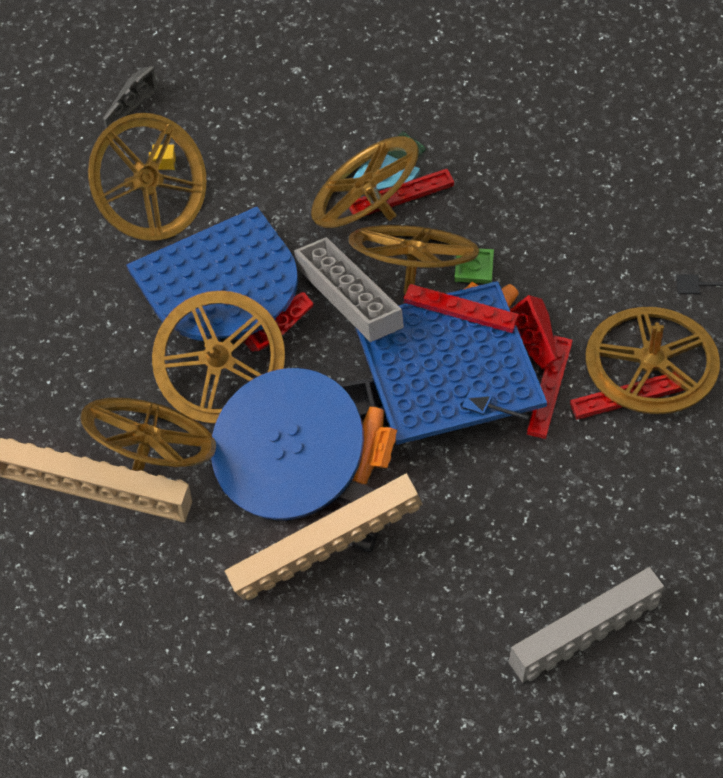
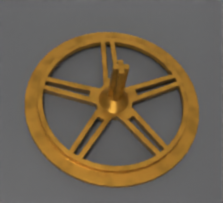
M137 113L116 120L100 134L93 146L89 159L88 180L94 202L103 217L114 228L127 236L147 241L172 237L187 228L201 209L205 198L207 182L202 155L190 135L181 126L168 118L151 113ZM135 127H149L161 131L146 164H143L117 135ZM165 134H167V137H166V139H165V141H164V144H163V146H162V148H161V151H160V153H159V155H158V158H157L156 162H154V161H153V158H154V156H155V154H156V152H157V150H158V148H159V146H160V144H161V142H162V140H163ZM171 138L177 142L188 159L192 182L162 175L158 171ZM113 139L131 157V159L135 162L134 165L120 150V148L113 142ZM110 145L132 170L134 175L126 178L125 182L104 193L101 186L100 168L105 150ZM164 179L190 185L192 189L163 184ZM123 186L126 188L130 187V189L109 199L105 197ZM156 187L191 193L188 203L181 214L172 222L161 226ZM137 189H141L149 228L139 227L127 222L112 209L109 202ZM149 195H151L156 228L154 225Z
M405 136L388 138L367 147L349 159L334 172L318 192L311 211L314 222L323 228L340 227L360 219L376 208H379L384 216L391 221L396 217V213L386 201L401 187L414 169L419 154L416 142ZM400 150L407 153L406 156L381 168L389 151ZM371 159L361 177L345 179L355 169ZM405 169L393 187L382 196L376 189L377 184ZM349 191L326 214L327 203L333 192ZM364 194L366 195L371 204L369 207L354 215L337 219L358 198Z
M405 225L371 226L358 229L349 235V244L357 251L380 261L406 266L404 294H406L410 284L415 285L417 267L454 266L472 261L479 254L478 246L467 238L425 227ZM393 236H413L414 238L412 240H405ZM430 239L448 243L450 245L434 244L427 242ZM368 240L386 246L366 248L362 243ZM405 254L407 260L392 258L388 256ZM433 254L458 255L462 257L441 261Z
M230 291L201 293L179 304L165 318L159 328L152 353L154 376L160 391L167 401L179 412L192 419L206 423H216L222 409H212L221 370L226 368L249 381L253 380V378L234 369L233 367L236 363L256 376L262 375L232 357V352L260 325L264 328L270 343L271 358L268 372L284 369V341L280 329L270 313L255 300ZM211 304L233 305L249 312L253 317L224 342H219L204 312L203 306ZM198 308L210 331V334L212 336L211 339L207 340L201 322L196 313V309ZM192 312L206 349L199 352L165 356L167 343L174 328L186 315ZM257 319L258 322L233 345L231 341ZM199 356V361L169 364L165 362V360ZM201 364L208 366L200 407L187 401L177 392L170 381L166 368ZM211 374L216 375L208 408H204Z
M637 307L623 310L608 317L594 330L586 348L587 370L596 387L616 404L641 413L667 414L687 409L700 402L709 394L719 375L720 358L718 349L707 331L691 318L665 308ZM641 317L645 319L650 341L646 340ZM649 317L663 318L676 322L694 335L661 346L664 326L659 325L658 322L655 323V326H651ZM637 318L643 348L602 344L605 336L614 327L625 321ZM702 345L706 355V369L702 378L696 383L668 359ZM600 356L640 363L626 391L616 385L605 373L601 365ZM655 370L666 375L686 391L669 398L658 399L637 396L651 372ZM641 371H646L633 394L630 393Z
M104 398L90 402L81 412V423L91 437L107 448L135 459L132 467L133 471H144L146 463L173 467L199 465L210 460L216 451V442L204 426L183 413L160 404L132 398ZM111 411H133L147 415L144 423L141 424ZM150 415L154 416L153 425L148 424ZM160 417L168 420L189 433L159 429L156 427L157 418ZM97 418L127 432L105 438L97 430L94 420ZM168 443L200 446L201 451L193 457L183 459ZM139 444L137 453L122 448ZM150 447L164 459L148 457Z

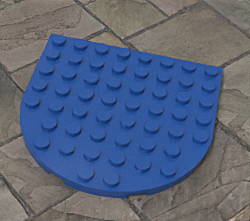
M254 207L126 265L131 276L162 322H164L171 311L185 300L210 291H230L245 295L262 305L276 320V317L282 311L285 312L291 304L298 285L297 267L293 255L258 207ZM211 304L203 306L218 341L231 336L253 317L249 312L233 305ZM198 308L196 309V313L201 322L207 340L211 339L212 336L210 334V331ZM192 312L186 315L174 328L182 336L204 341ZM256 319L234 339L241 338L258 322V320ZM260 325L252 334L264 329L262 325Z

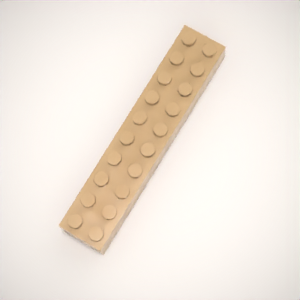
M0 438V477L184 523L186 521L192 504L189 484L182 480L174 481L162 475L154 476L145 471L130 470L125 466H113L105 461L97 462L88 457H76L68 452L60 453L51 448L44 449L36 447L31 443L23 444L14 439Z
M406 473L224 571L235 593L243 600L253 599L258 595V592L272 589L275 587V583L292 578L294 573L299 570L305 571L312 566L311 564L318 560L319 562L326 560L330 557L329 554L335 551H343L348 547V544L363 540L366 537L365 535L372 531L375 533L382 530L384 525L389 522L395 523L399 521L402 515L408 512H416L419 510V506L423 504Z

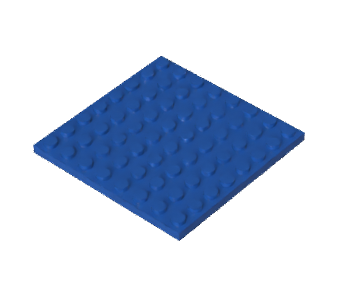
M498 281L447 293L510 312ZM406 303L398 305L402 309L404 328L372 342L356 328L389 426L397 430L396 445L512 416L488 407L484 415L462 408L470 389L493 395L489 404L517 413L547 407L546 398L516 326L513 333Z

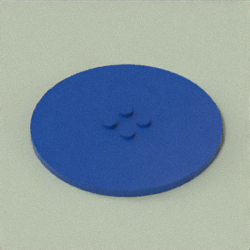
M301 368L271 371L249 381L228 400L213 430L212 437L216 442V451L211 460L215 476L223 491L245 511L272 520H291L305 517L332 503L352 481L358 470L364 447L362 419L349 394L337 382L326 375Z

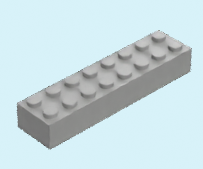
M327 237L294 250L297 269L370 342L404 328L402 309Z
M648 567L512 646L509 664L522 683L527 680L532 681L536 679L539 673L545 669L546 671L553 669L557 662L562 659L564 661L570 659L574 652L587 649L591 642L597 639L598 641L604 639L608 632L614 629L617 631L627 621L638 619L644 611L655 609L659 605L662 596L663 584L652 569Z

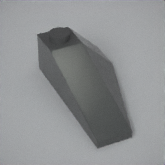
M154 67L141 68L127 80L103 117L105 129L116 120L127 116L158 91Z

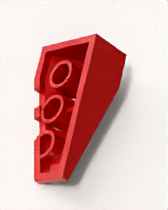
M304 292L294 296L285 312L282 311L276 317L275 322L282 335L314 306L313 302ZM264 329L251 334L243 341L251 351H259L270 345Z
M528 295L512 307L510 312L519 314L516 327L525 349L541 369H544L558 359L550 318L543 299Z

